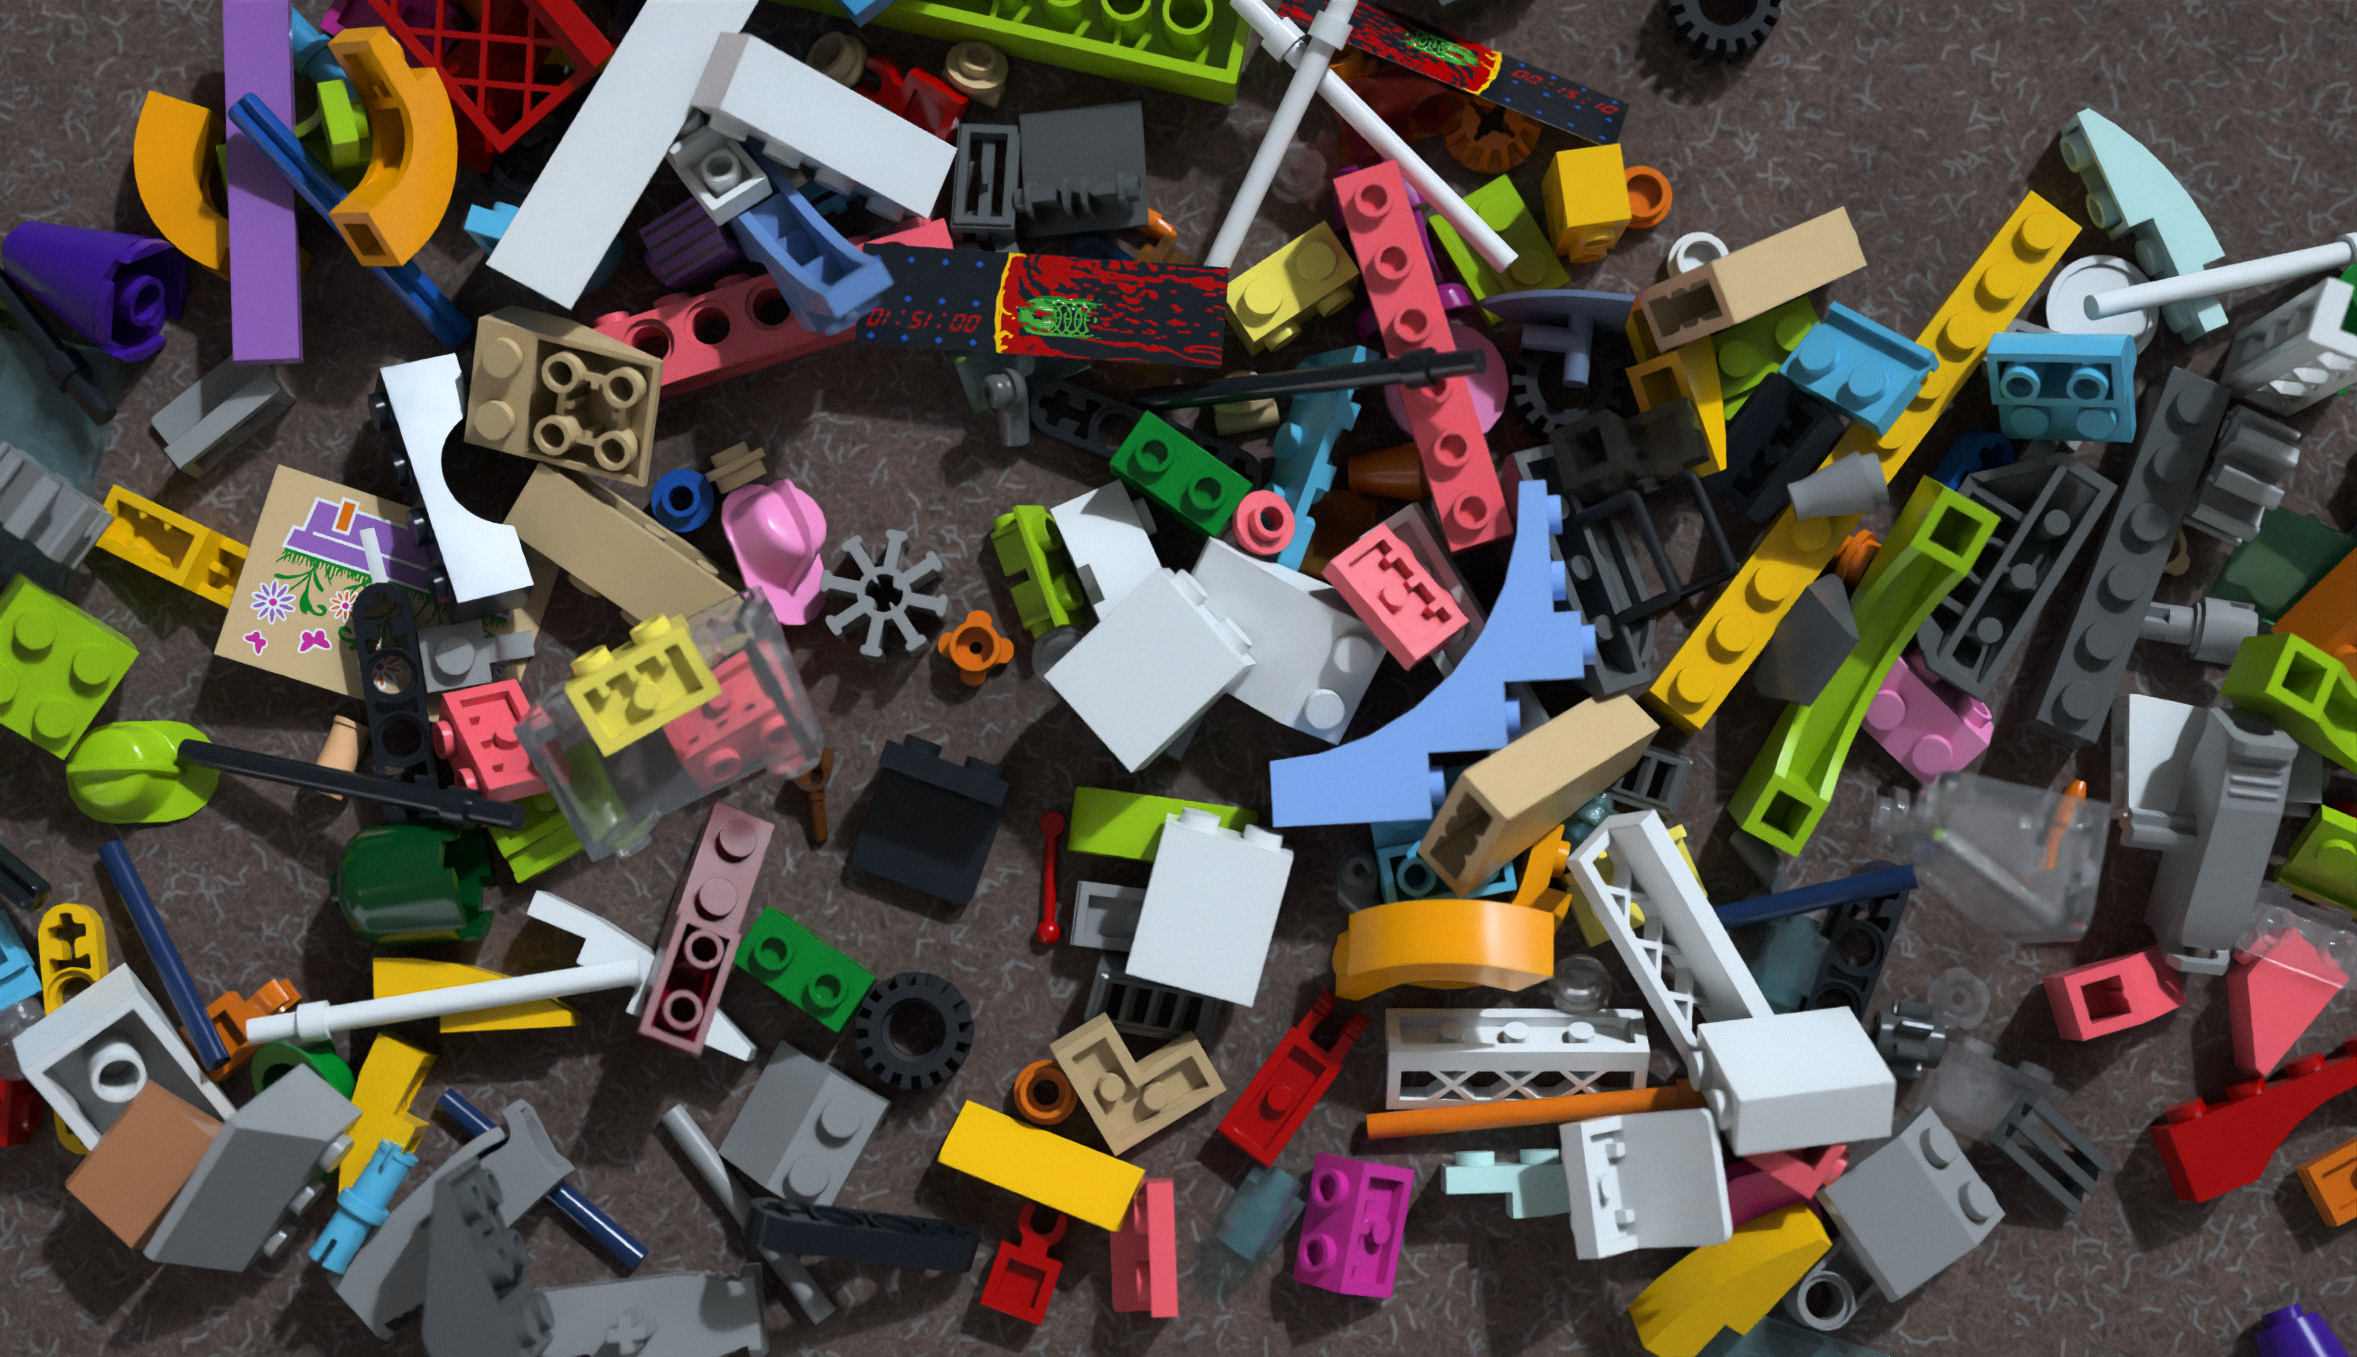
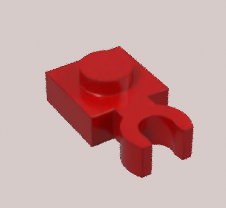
M876 53L867 58L865 66L880 76L882 86L878 88L873 83L865 80L856 85L853 91L877 105L884 104L892 109V113L950 144L971 98L920 66L910 70L907 76L904 77L898 63L889 55Z
M1029 1200L1022 1208L1018 1220L1019 1230L1023 1236L1021 1245L1002 1240L979 1304L1041 1326L1064 1262L1046 1254L1049 1246L1056 1244L1064 1236L1069 1219L1067 1213L1060 1212L1056 1220V1226L1051 1231L1039 1232L1033 1227L1031 1221L1036 1202Z

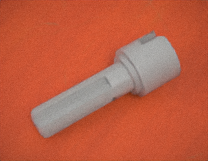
M2077 591L2073 594L2070 600L2069 608L2075 598ZM2210 597L2200 598L2199 602H2194L2192 607L2151 601L2137 638L2185 645V650L2190 653L2191 659L2232 665L2243 638L2257 635L2258 614L2254 612V604Z

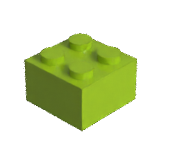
M17 571L0 595V723L64 760L137 658L139 651L132 641L123 634L22 572Z

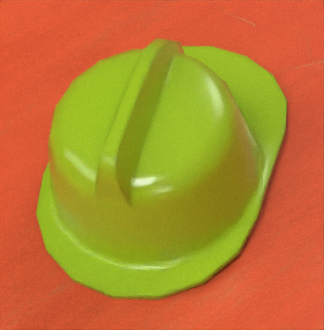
M167 720L113 722L95 727L80 738L69 756V761L66 765V780L69 795L78 809L95 821L113 824L155 823L188 818L205 807L217 789L220 771L179 762L177 751L184 739L188 738L211 743L204 733L189 724Z

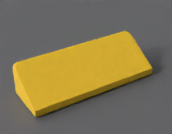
M967 1100L937 1159L940 1163L1113 1232H1123L1134 1204V1195H1137L1146 1172L1145 1169L970 1100Z

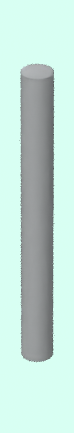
M681 1103L664 1114L660 1121L741 1228H743L749 1204L753 1198L717 1153ZM755 1245L815 1325L836 1310L795 1254L772 1251Z

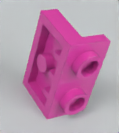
M1319 1152L1314 1163L1293 1273L1294 1279L1298 1282L1341 1294L1391 1299L1415 1170Z

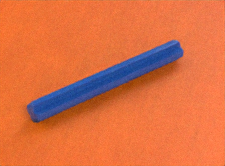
M251 92L245 94L230 107L227 113L229 119L343 238L328 213L349 193L256 94ZM411 259L403 266H369L446 348L453 349L459 346L472 333L473 328L468 319Z

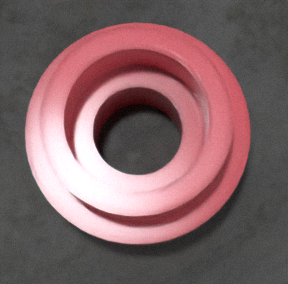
M1259 490L1246 495L1238 503L1233 513L1231 528L1235 540L1242 548L1257 555L1268 556L1288 546L1294 535L1295 520L1291 508L1282 497L1271 491ZM1261 512L1270 520L1272 531L1265 529L1260 520Z

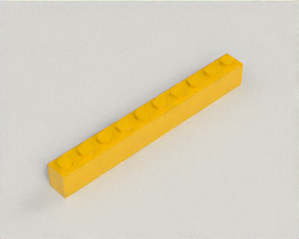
M2031 190L2011 208L1911 339V341L1935 353L1940 364L1935 372L1929 371L1920 382L1922 389L1883 437L1849 420L1845 428L1836 437L1833 449L1822 462L1816 464L1807 476L1857 450L1860 456L1872 452L1876 453L1886 485H1888L1984 359L1994 333L2006 330L2083 228ZM1790 501L1786 508L1774 518L1739 564L1735 576L1726 581L1638 698L1689 736L1700 731L1773 636L1804 589L1815 581L1865 514L1809 518L1798 522Z

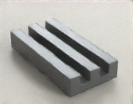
M959 124L950 226L951 240H964L965 233H976L977 241H989L990 234H1002V242H1015L1017 212L1014 205V191L1018 189L1020 126ZM972 140H983L978 216L966 215ZM996 141H1007L1002 217L991 216Z
M2028 1089L2024 1090L1987 1140L2059 1206L2074 1215H2077L2083 1207V1204L2077 1200L2081 1192L2085 1191L2092 1195L2099 1184L2092 1179L2096 1172L2099 1170L2107 1175L2114 1165L2040 1095ZM2030 1111L2082 1158L2078 1165L2026 1118ZM2016 1130L2069 1177L2063 1186L2010 1139Z

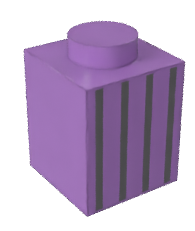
M692 197L638 230L648 249L644 252V257L650 271L658 281L667 287L690 291L695 290L747 259L727 222L718 227L695 197Z

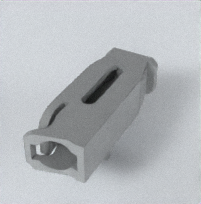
M2214 707L2208 711L2207 725L2188 766L2175 813L2129 808L2127 814H2121L2119 826L2122 829L2121 845L2163 850L2143 920L2153 930L2165 964L2178 971L2223 976L2230 962L2229 948L2243 934L2257 899L2282 818L2292 761L2296 757L2299 746L2274 718L2269 715L2255 711ZM2184 946L2212 950L2209 959L2186 956Z
M522 1098L511 1103L502 1111L507 1122L490 1129L461 1148L390 1213L382 1226H376L369 1237L365 1239V1243L357 1251L358 1254L351 1260L344 1274H338L331 1270L326 1274L328 1283L371 1331L382 1340L387 1341L399 1333L408 1324L405 1315L425 1303L434 1184L436 1180L467 1159L474 1156L479 1158L491 1146L510 1136L506 1145L490 1153L480 1161L483 1169L490 1168L500 1184L503 1204L499 1206L508 1230H510L575 1170V1167L568 1159L555 1150L534 1107Z
M760 1262L749 1263L741 1268V1276L736 1275L734 1272L730 1274H724L723 1271L711 1272L709 1269L704 1271L686 1270L534 1289V1292L540 1290L545 1294L555 1319V1326L550 1329L554 1338L536 1357H577L585 1354L590 1355V1357H725L728 1353H736L748 1346L750 1357H764L770 1352L763 1274Z

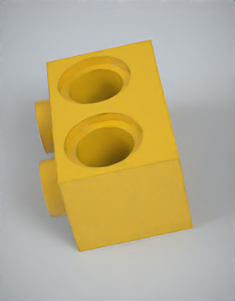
M1620 143L1558 151L1555 153L1541 183L1550 246L1556 256L1569 255L1571 263H1586L1603 259L1607 256V249L1615 247L1632 219Z

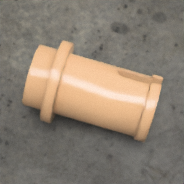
M335 715L333 726L315 764L355 772L371 737L370 728L345 717ZM317 791L321 794L337 799L339 801H342L344 797Z

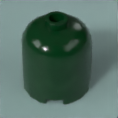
M438 815L386 822L366 827L348 840L340 857L338 870L333 871L330 876L329 891L331 901L336 909L342 910L345 920L356 936L374 945L390 947L480 941L488 935L494 920V910L482 911L484 902L483 885L495 884L496 882L492 850L486 830L481 828L480 825L468 829L444 824Z

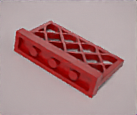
M367 0L425 68L435 67L446 92L502 155H505L599 72L603 73L616 52L612 44L574 0H521L529 9L527 37L491 34L493 0H483L481 33L445 30L447 0H436L435 29L409 27L400 17L401 0H390V5L386 0ZM538 21L554 39L537 38ZM418 37L434 38L433 54ZM445 39L480 42L478 79L452 77L443 67ZM491 43L527 46L524 83L489 80ZM536 47L563 49L579 69L560 86L534 84ZM461 86L478 88L477 104ZM488 89L524 92L523 117L504 134L487 117ZM534 92L549 94L533 108Z

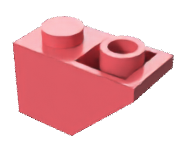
M2158 943L2041 977L2060 1038L2064 1040L2084 1041L2148 1022L2187 1004L2177 971L2165 964Z

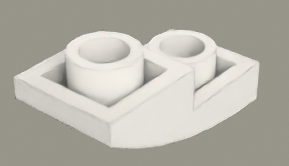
M694 107L665 154V157L693 196L719 227L773 192L767 176L734 138L711 128L708 124L712 115Z

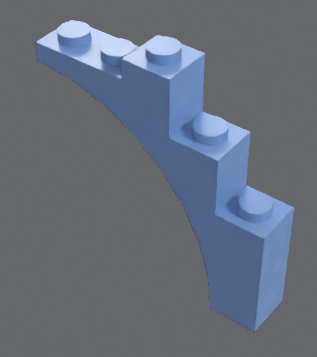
M747 135L745 141L735 139L767 176L773 193L728 220V226L748 260L764 263L802 330L817 334L824 330L827 336H832L845 330L857 322L861 316L870 312L881 303L878 293L894 284L881 260L863 253L849 243L818 214L795 188L776 162L762 154L764 146L759 140Z

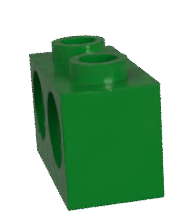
M1148 410L1109 462L1110 472L1114 477L1120 479L1124 484L1205 541L1208 540L1209 536L1220 540L1232 522L1233 513L1238 503L1246 495L1252 493V483Z
M768 905L737 948L733 959L735 964L836 1033L846 1032L861 1010V1004L865 997L873 992L874 987L881 980V978L777 907Z

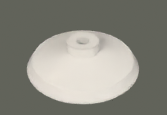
M2093 255L2074 261L2058 274L2047 296L2046 316L2049 328L2060 333L2131 334L2134 338L2136 354L2139 355L2148 346L2155 334L2159 320V306L2098 320L2088 319L2083 309V302L2087 295L2150 282L2136 266L2121 258L2109 255Z

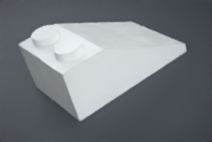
M1209 536L1191 572V576L1207 593L1208 598L1202 604L1220 623L1227 617L1248 637L1252 647L1246 652L1257 663L1227 693L1284 725L1338 745L1387 648L1333 586Z
M126 963L120 965L12 1040L21 1071L90 1151L149 1079L223 1124L228 1117L238 1111L219 1084L212 1081L178 1034V1028Z

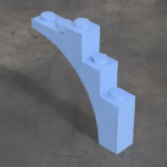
M1546 480L1519 482L1517 535L1505 585L1483 632L1453 673L1414 709L1370 736L1321 754L1270 761L1273 827L1435 818L1434 805H1443L1446 801L1444 765L1432 766L1431 753L1503 749L1509 745V735H1521L1519 695L1506 696V683L1584 679V665L1597 664L1595 625L1581 626L1580 611L1554 612L1553 601L1566 600L1564 561H1551L1550 535L1563 534L1560 495L1547 496Z

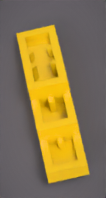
M113 484L103 506L107 509L106 512L115 517V520L95 546L229 609L250 547Z

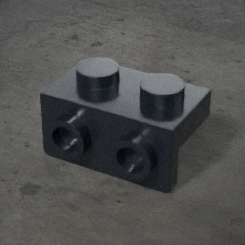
M1769 372L1725 426L1726 469L1701 477V479L1763 528L1773 515L1780 513L1789 504L1790 497L1787 484L1802 480L1814 465L1822 462L1833 449L1836 437L1845 426L1797 391L1779 375Z

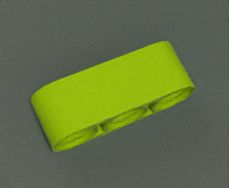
M1077 786L1075 789L1067 851L1154 863L1167 813L1181 816L1184 807L1206 811L1221 818L1220 827L1244 833L1247 824L1258 826L1260 812L1223 805Z

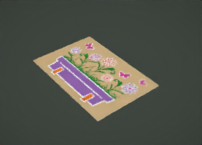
M278 464L214 654L365 701L352 614L353 603L358 593L366 586L373 584L360 530L374 527L387 580L401 587L408 595L413 609L415 629L450 624L444 605L436 607L429 594L426 582V569L431 568L425 547L416 548L409 534L406 512L412 508ZM523 552L534 583L526 606L474 619H482L485 638L531 630L534 644L560 566L552 560L543 562ZM379 592L374 594L373 605L363 608V614L365 619H376L380 640L367 638L368 652H373L387 645L408 647L407 634L403 633L395 638L392 635L391 619L396 615L402 614L400 603H389L386 593ZM419 649L429 721L438 722L442 694L515 678L520 685L529 657L489 663L492 676L491 683L427 693ZM397 656L382 658L375 664L373 669L375 684L379 689L387 693L402 691L411 681L412 672L405 660Z

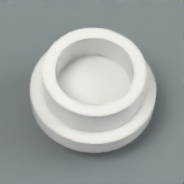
M1703 232L1687 234L1673 245L1668 254V275L1672 278L1727 255L1729 252L1723 242L1711 234Z

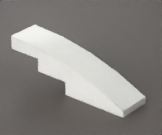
M536 890L527 915L586 938L576 961L577 964L589 966L640 958L643 969V984L631 985L636 987L626 1010L627 1013L639 1017L656 951L608 920L550 892ZM718 1004L704 1044L744 1061L754 1060L759 1047Z

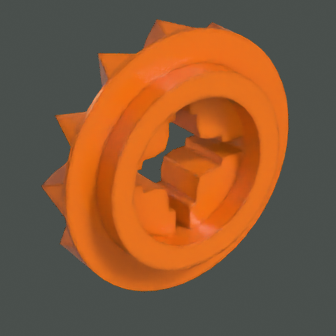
M1457 88L1452 90L1444 105L1440 125L1444 144L1454 159L1470 170L1496 174L1509 171L1528 158L1539 138L1541 131L1540 121L1506 107L1501 125L1507 130V133L1501 134L1493 130L1487 136L1483 135L1477 142L1474 139L1477 137L1481 119L1475 113L1476 110H1482L1484 113L1490 114L1496 108L1500 109L1502 105Z

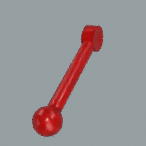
M1054 811L1044 814L1040 821V828L1043 834L1046 835L1042 922L1036 927L1035 934L1038 942L1046 946L1055 944L1061 934L1058 924L1055 923L1058 838L1065 830L1066 825L1063 816Z

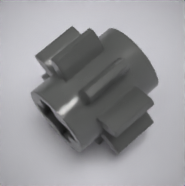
M1894 999L1891 1012L1882 1010L1875 1012L1868 1038L1882 1060H1884L1892 1076L1919 1080L1921 1067L1936 1069L1938 1067L1944 1050L1945 1025L1942 1021L1929 1019L1931 1005Z

